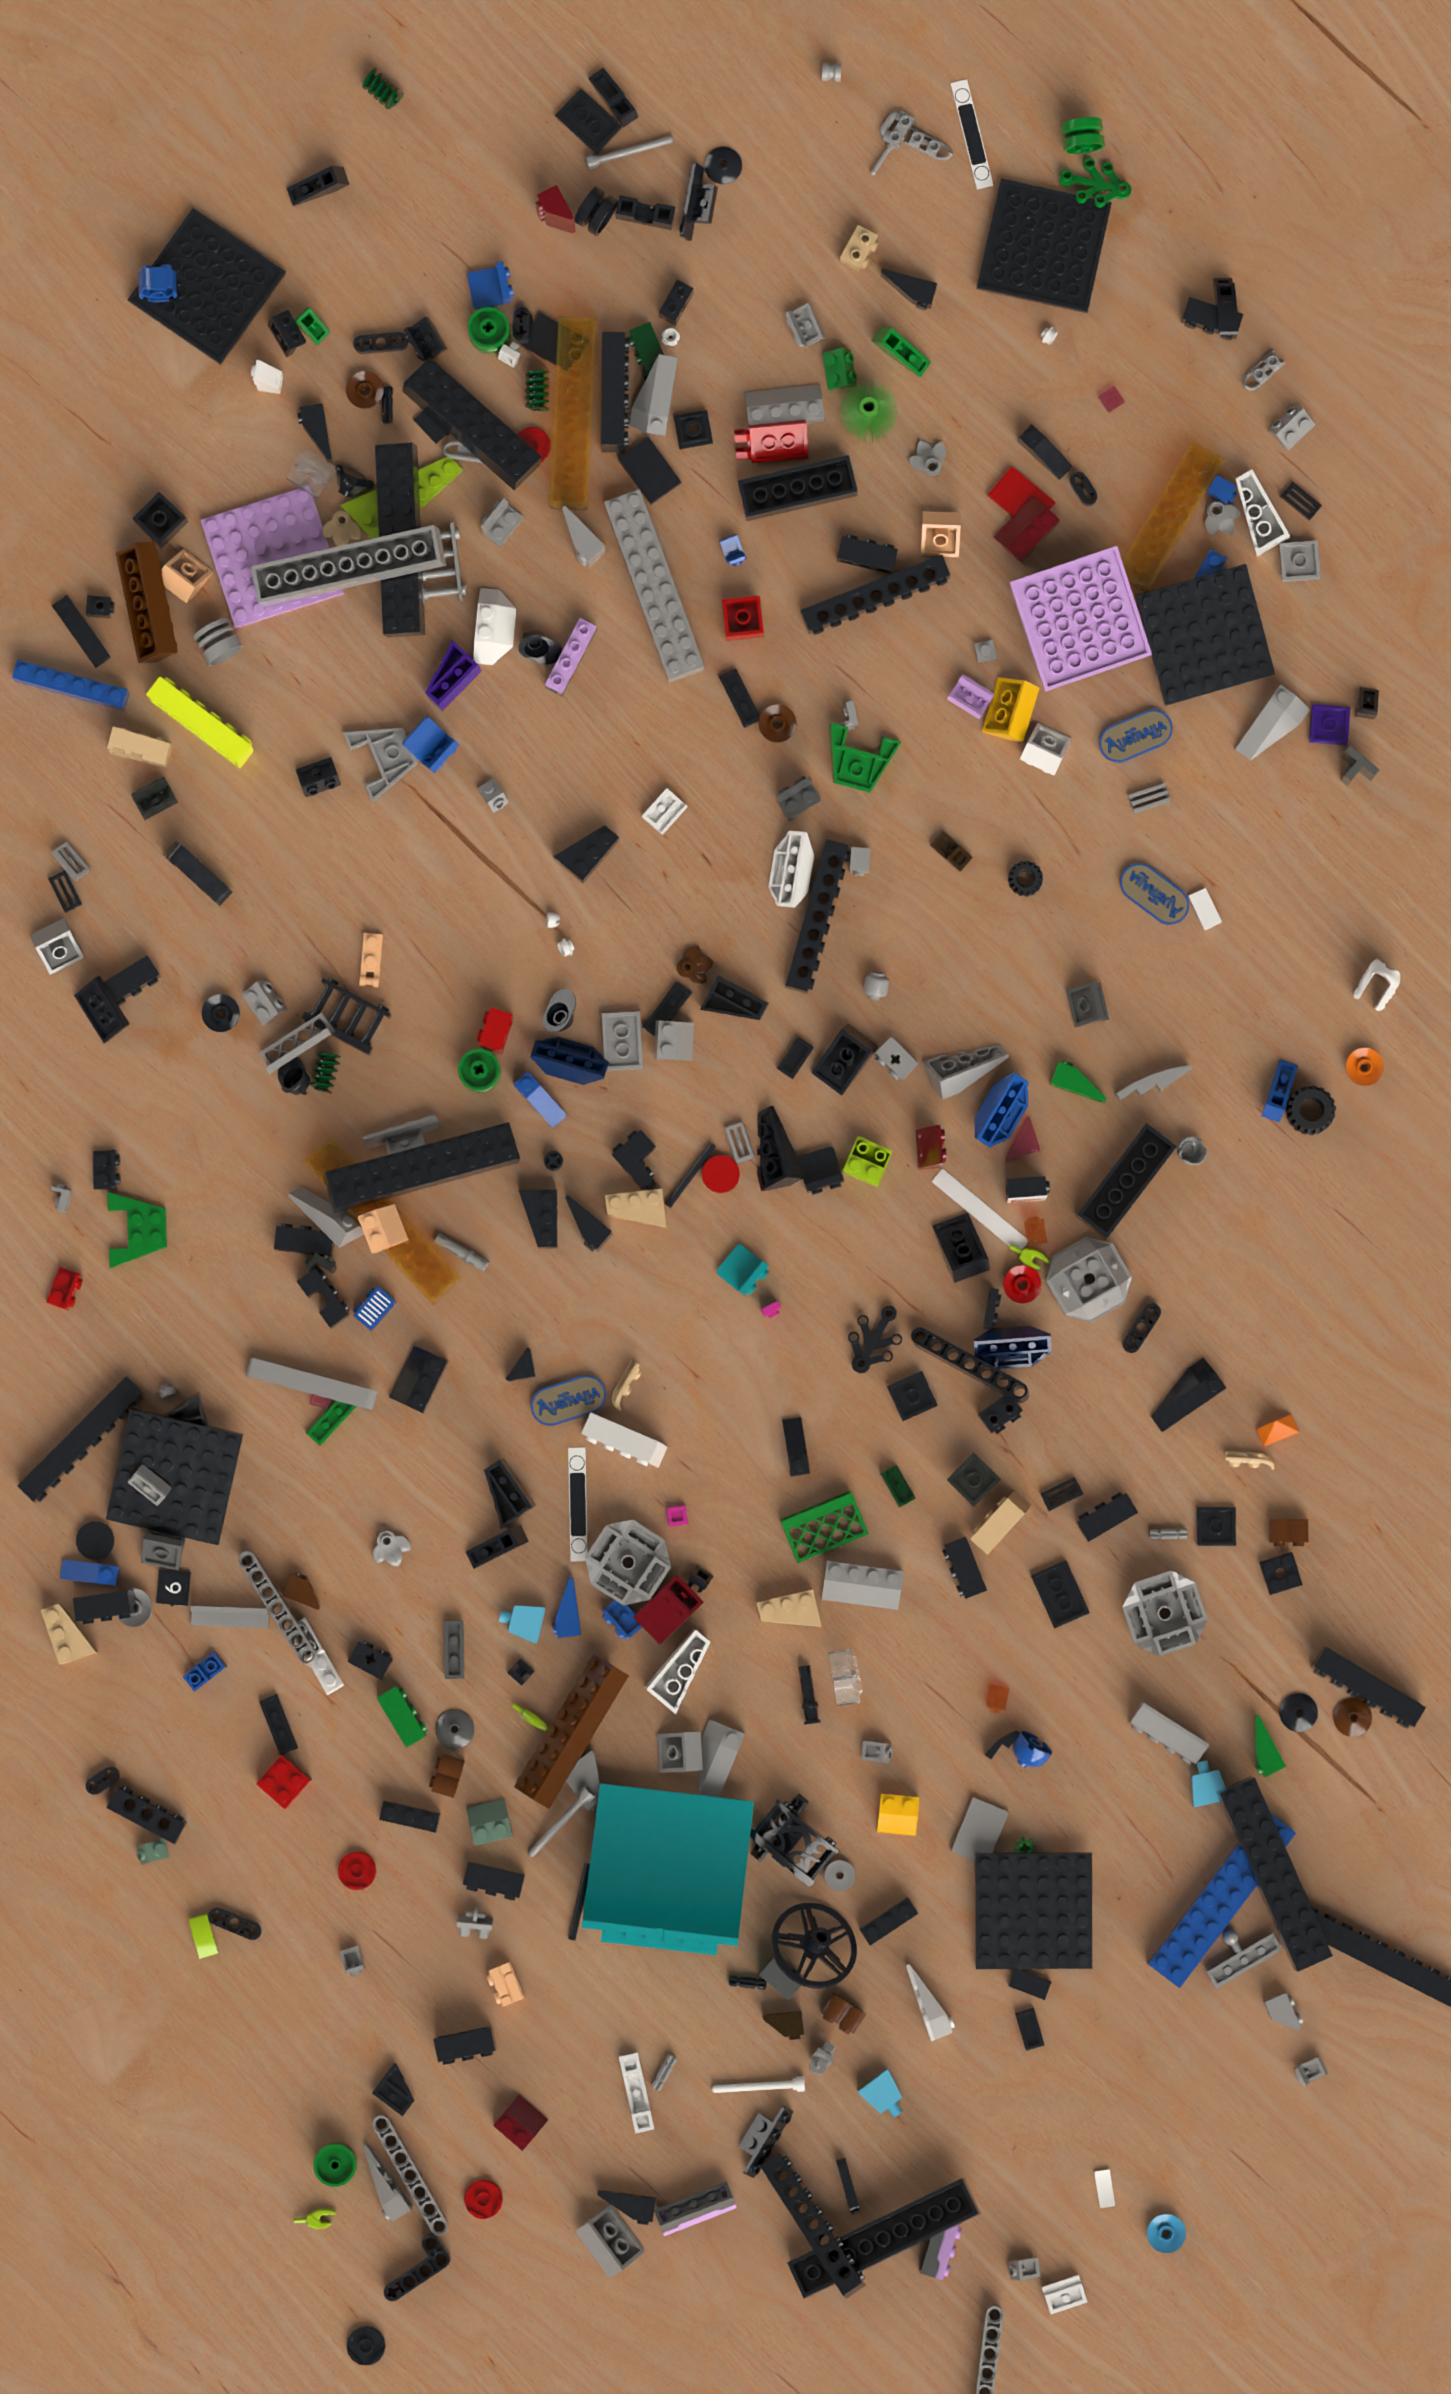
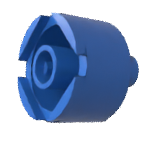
M165 264L160 267L144 265L141 267V271L138 273L139 297L141 299L146 297L149 302L169 301L171 296L173 298L177 297L176 272L172 269L171 265Z

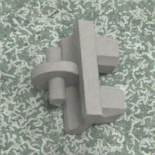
M475 1906L474 1911H466V1915L458 1916L457 1927H459L460 1936L468 1937L470 1936L471 1929H478V1937L487 1939L489 1932L492 1931L493 1918L485 1917L486 1913L478 1912L479 1906Z
M825 2042L821 2049L818 2048L813 2053L809 2064V2069L813 2074L820 2075L831 2065L835 2059L832 2054L836 2047Z

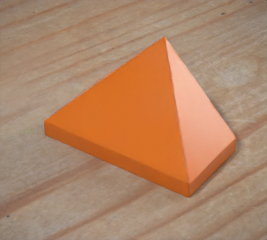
M1292 1414L1256 1429L1263 1447L1299 1432Z

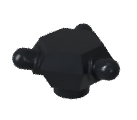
M342 465L335 467L337 484L340 487L338 492L342 495L352 497L353 494H358L363 490L374 487V482L366 480L363 474L350 468H344Z

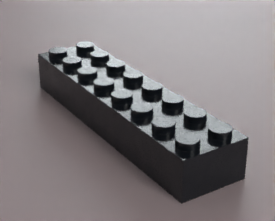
M430 357L404 382L403 393L513 490L518 488L540 466L541 455Z

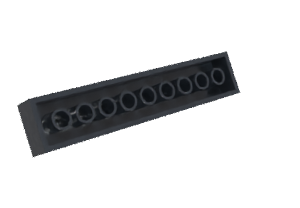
M412 442L375 445L379 537L421 528L417 446ZM423 571L381 580L383 635L386 637L425 635Z
M507 1122L325 1172L323 1178L333 1211L337 1213L513 1165L519 1162L520 1156L510 1123Z
M1250 1776L1217 1791L1216 1793L1293 1969L1299 1972L1332 1957V1952L1255 1777Z
M961 2178L839 2238L845 2245L842 2247L846 2254L849 2252L853 2257L855 2269H860L862 2272L980 2215L981 2212L965 2178ZM814 2250L787 2262L804 2299L835 2285ZM835 2252L831 2256L832 2262H835L839 2259V2252ZM849 2268L842 2271V2278L849 2276Z

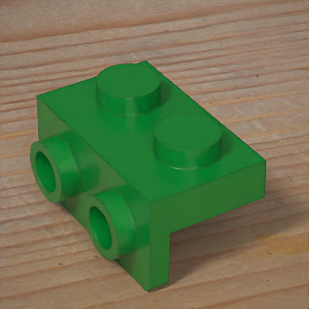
M838 348L822 353L828 390L833 391L847 386H857V375L853 366L854 356L850 349Z

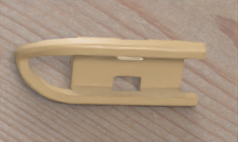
M632 1360L612 1393V1404L619 1411L622 1410L620 1406L622 1395L627 1397L632 1390L630 1386L633 1379L637 1380L642 1373L639 1369L640 1364Z
M1225 1451V1455H1227L1226 1461H1229V1466L1239 1467L1241 1463H1248V1467L1258 1468L1260 1463H1265L1274 1470L1273 1460L1264 1453Z

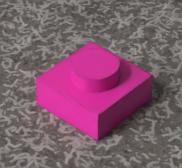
M776 1301L761 1309L764 1317L768 1316L770 1319L779 1314L778 1310L781 1309V1306Z

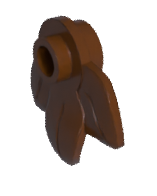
M693 946L684 952L683 959L677 963L676 970L680 976L689 978L693 983H705L707 978L704 972L712 967L713 960L707 956L700 955L699 946ZM684 965L689 966L688 971L684 969Z

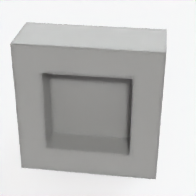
M993 640L974 644L978 663L997 659Z

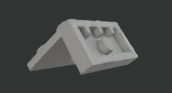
M503 498L502 501L498 500L492 508L494 509L490 516L487 514L481 521L482 534L500 548L524 519L522 515L508 505L506 498Z

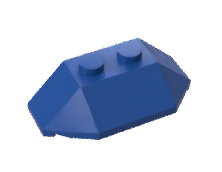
M1012 1072L993 1085L974 1118L975 1139L991 1148L1010 1138L1028 1107L1027 1080Z

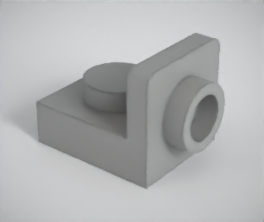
M852 700L846 702V707L843 708L845 719L849 718V721L839 723V725L848 727V731L858 726L855 706Z
M57 1184V1187L51 1186V1191L61 1193V1196L57 1197L55 1203L57 1212L67 1214L72 1192L68 1190V1186Z
M863 1741L861 1760L890 1763V1759L893 1756L892 1744Z
M1038 2257L1010 2260L1008 2273L1011 2280L1041 2277Z

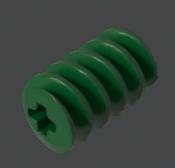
M374 68L364 79L362 88L368 90L370 95L374 94V99H379V103L381 105L385 104V108L389 110L400 102L404 92L398 95L399 88L397 87L392 90L394 84L386 85L388 78L381 80L383 74L375 75L377 69Z
M533 370L525 374L526 378H528L525 384L529 386L525 389V392L528 393L525 399L529 401L525 403V407L532 411L549 410L548 407H544V404L549 403V400L544 399L545 396H549L548 392H544V389L549 388V385L544 384L545 381H549V378L544 376V374L549 373L548 371Z
M319 1052L317 1056L321 1060H316L315 1063L320 1067L313 1069L318 1074L312 1075V1079L316 1082H310V1086L317 1091L332 1094L328 1088L334 1087L330 1080H336L332 1073L338 1072L334 1065H340V1062L335 1059L341 1056L328 1052Z

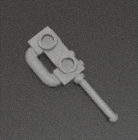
M903 110L900 113L897 111L890 113L880 128V134L883 137L882 141L887 145L878 162L870 171L871 175L876 174L890 150L892 151L893 148L897 149V147L901 146L900 142L904 141L906 133L914 124L915 118ZM896 120L898 122L892 132L888 129L893 121Z

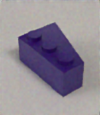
M451 640L445 656H443L437 672H435L425 694L432 703L443 711L482 670L467 653Z

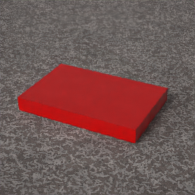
M1013 467L1006 472L987 495L1012 517L1032 496L1049 510L1056 503Z

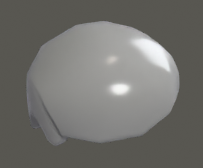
M1189 1136L1184 1137L1178 1143L1177 1155L1183 1163L1198 1165L1206 1159L1208 1149L1205 1148L1201 1139Z

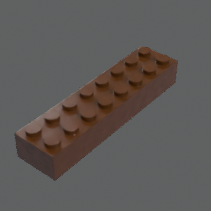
M593 1654L582 1674L578 1677L573 1689L568 1694L563 1706L557 1712V1716L551 1726L548 1727L533 1756L527 1762V1766L517 1779L514 1788L550 1809L629 1675Z

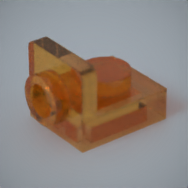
M1039 1217L1028 1218V1221L1024 1223L1028 1247L1047 1244L1044 1219H1039Z
M990 1684L986 1707L990 1708L989 1712L1001 1714V1710L1006 1711L1009 1688Z

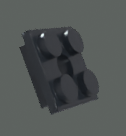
M707 410L673 416L680 450L713 444ZM696 425L699 431L696 434H691L688 431V427Z
M1292 1552L1259 1562L1269 1595L1303 1585ZM1278 1568L1285 1570V1578L1278 1579L1275 1572Z

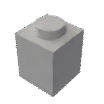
M851 847L849 872H853L854 876H865V873H869L870 848Z

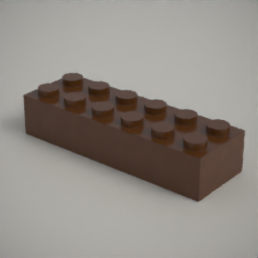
M136 542L116 552L138 663H154L177 653V642L175 641L155 542Z

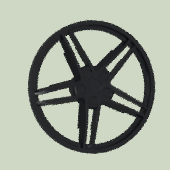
M817 1903L794 1905L777 1919L772 1929L771 1950L773 1957L781 1971L799 1985L814 1989L834 1986L846 1978L855 1964L857 1944L850 1925L839 1913L825 1905ZM804 1909H806V1913H807V1917H808V1921H809L811 1930L808 1929V1924H807V1919H806V1917H805ZM811 1909L830 1914L841 1925L828 1930L823 1927L818 1928ZM800 1910L805 1934L779 1933L783 1921L792 1913ZM842 1929L846 1930V1932L831 1939L832 1934ZM848 1934L851 1955L849 1963L845 1967L840 1962L839 1957L829 1948V1945ZM778 1938H779V1939H785V1940H792V1941H800V1943L797 1944V1943L788 1942V1941H787V1942H785V1941H780V1940H778ZM778 1944L804 1950L797 1974L783 1961ZM807 1957L811 1960L803 1977H800L799 1975ZM817 1958L838 1975L828 1981L818 1982L806 1979Z

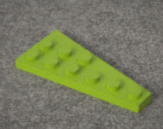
M443 458L418 470L420 510L463 471L452 458ZM377 489L340 505L371 539L379 537Z

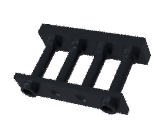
M323 978L321 982L326 985L325 990L313 1012H304L301 1019L307 1022L320 1014L333 989L338 991L343 996L332 1017L328 1020L335 1030L331 1036L370 1056L373 1051L370 1041L383 1017L391 1018V1014L388 1013L389 1009L380 1004L377 1007L339 987V982L332 978H328V980ZM351 998L360 1003L347 1029H344L342 1032L337 1029L338 1025L336 1023ZM368 1007L377 1012L364 1038H361L359 1041L353 1037V1032ZM320 1018L315 1021L314 1027L320 1030L326 1028Z

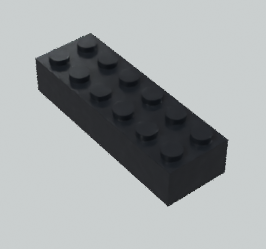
M602 332V452L625 453V447H628V432H625V428H629V417L625 410H629L628 394H625V391H629V375H625V372H629V356H626V353H629V338H625V332Z
M849 455L738 480V489L746 522L847 499L858 494Z
M1146 1123L1076 1217L1107 1239L1177 1146Z
M1322 1647L1311 1665V1668L1314 1669V1674L1321 1678H1330L1332 1685L1338 1688L1343 1686L1348 1689L1346 1691L1347 1694L1354 1698H1363L1364 1704L1371 1708L1378 1707L1381 1709L1379 1713L1387 1718H1396V1723L1404 1728L1415 1727L1426 1709L1422 1704L1327 1647Z

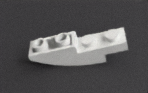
M304 1617L298 1623L319 1656L317 1664L312 1666V1669L326 1694L329 1695L344 1686L316 1634ZM302 1636L295 1639L298 1645L302 1642ZM312 1652L305 1654L307 1661L312 1658Z

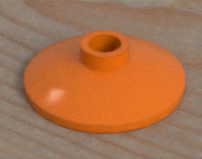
M1357 1049L1349 1055L1346 1061V1073L1350 1080L1357 1085L1370 1086L1376 1083L1383 1075V1059L1373 1049ZM1362 1064L1367 1065V1071L1361 1070Z

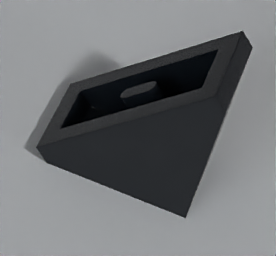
M1360 687L1355 717L1375 719L1378 713L1379 690Z
M528 1347L506 1377L508 1382L536 1377L532 1353Z

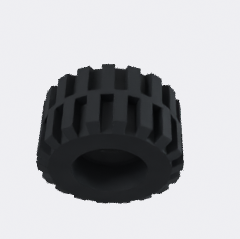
M1314 1085L1298 1089L1291 1096L1286 1106V1117L1290 1121L1289 1124L1294 1127V1130L1300 1131L1304 1135H1314L1328 1128L1335 1117L1336 1111L1335 1101L1330 1097L1331 1094L1325 1092L1324 1088H1318ZM1312 1099L1320 1104L1322 1114L1318 1120L1307 1121L1301 1116L1300 1106L1305 1100Z

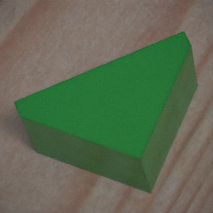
M309 307L295 319L299 329L316 345L330 333Z

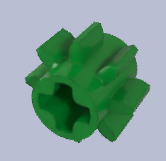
M1022 1836V1841L1020 1843L1018 1841H1014L1015 1844H1017V1848H1014L1013 1851H1018V1853H1024L1023 1851L1019 1850L1023 1846V1843H1025L1026 1846H1030V1849L1027 1850V1853H1033L1032 1849L1037 1848V1846H1032L1030 1844L1032 1842V1838H1030L1027 1842L1025 1841L1024 1836Z

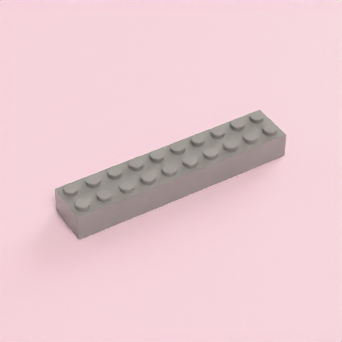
M640 489L605 501L604 507L668 683L704 671L703 661Z
M435 525L258 564L251 566L258 604L268 606L446 566L440 530Z

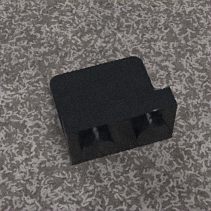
M833 1147L798 1156L807 1194H819L823 1192L822 1189L828 1187L831 1190L841 1187V1183H844Z

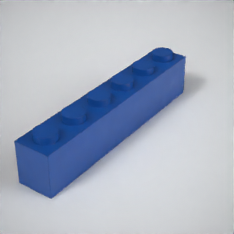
M20 660L16 661L12 675L14 682L125 711L129 697L127 689Z

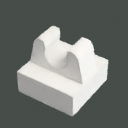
M512 342L508 347L504 344L500 349L498 359L514 368L519 360L520 353H518L517 349L520 345Z

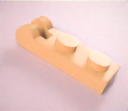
M364 933L359 986L373 985V987L379 988L383 934ZM367 972L374 973V977H366Z

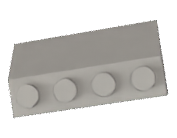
M820 384L745 392L748 427L749 425L806 420V424L824 422Z
M827 1561L822 1600L898 1610L904 1571Z
M1145 1703L1140 1704L1129 1723L1133 1724L1131 1727L1133 1730L1140 1734L1144 1731L1149 1735V1740L1156 1744L1161 1742L1165 1745L1164 1749L1173 1755L1177 1752L1181 1755L1180 1759L1189 1765L1191 1762L1196 1764L1210 1745Z

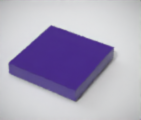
M1312 704L1309 743L1347 746L1351 707Z

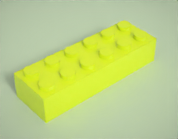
M159 677L146 694L149 701L238 768H241L254 752L251 740L243 734L241 736L237 735L236 729L230 724L226 723L224 725L221 723V718L211 711L209 714L205 706L198 700L193 702L190 694L182 688L180 691L176 689L175 683L169 678L163 679Z

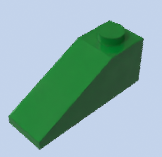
M882 326L871 340L884 353L918 377H921L931 364V361L891 327Z
M1064 1060L1062 1063L1058 1062L1050 1086L1105 1104L1107 1098L1077 1068L1073 1067V1063Z
M1254 1716L1255 1761L1257 1762L1254 1766L1259 1775L1263 1774L1264 1777H1268L1283 1769L1286 1765L1260 1716Z

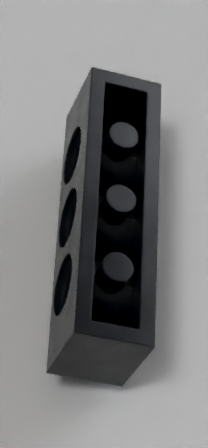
M124 1785L122 1788H116L106 1807L107 1809L173 1844L177 1843L187 1824L183 1821L184 1817L176 1813L172 1816L166 1812L167 1808L159 1804L156 1806L150 1804V1799L143 1795L139 1797L133 1795V1790ZM129 1799L135 1801L136 1806L133 1810L126 1808V1801ZM146 1808L151 1809L153 1813L149 1820L143 1817V1811ZM163 1817L167 1818L170 1822L169 1827L166 1829L160 1826V1820Z

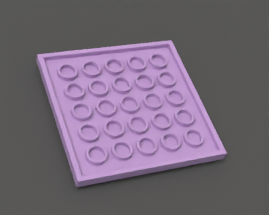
M310 486L201 520L235 629L344 594L343 589L268 606H262L257 601L251 566L329 549L327 539L323 537V527Z
M1117 546L1009 582L1044 692L1152 655Z

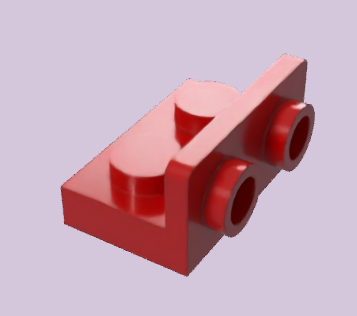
M59 1267L46 1303L67 1311L70 1307L73 1308L76 1297H74L77 1289L80 1290L83 1283L82 1275Z

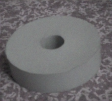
M835 1860L826 1867L824 1878L831 1889L844 1891L853 1885L855 1871L847 1861ZM837 1872L843 1873L842 1879L836 1878Z

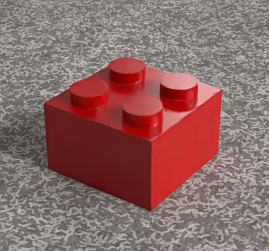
M760 596L722 600L726 641L764 637Z
M490 1007V1011L485 1012L483 1018L485 1026L483 1030H479L477 1036L480 1048L499 1054L503 1053L514 1020L513 1014Z
M281 1755L256 1785L286 1810L312 1779L288 1758Z

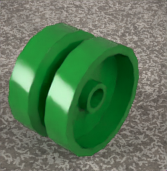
M1082 117L1062 123V136L1066 137L1063 140L1064 152L1067 154H1085L1103 149L1105 147L1104 136L1099 134L1103 130L1102 119L1098 117Z
M485 307L475 311L468 322L469 339L472 345L480 352L490 354L500 351L501 347L508 343L510 337L509 323L505 314L492 307Z
M473 1049L465 1053L461 1058L458 1073L460 1080L467 1089L476 1093H484L497 1085L501 1076V1069L497 1058L491 1052L484 1049ZM482 1068L483 1073L477 1074L476 1070Z
M332 2142L325 2145L314 2159L316 2177L323 2184L330 2187H339L347 2184L357 2170L355 2152L348 2145L341 2142ZM334 2161L338 2162L339 2164L338 2168L336 2169L335 2166H331V2164Z

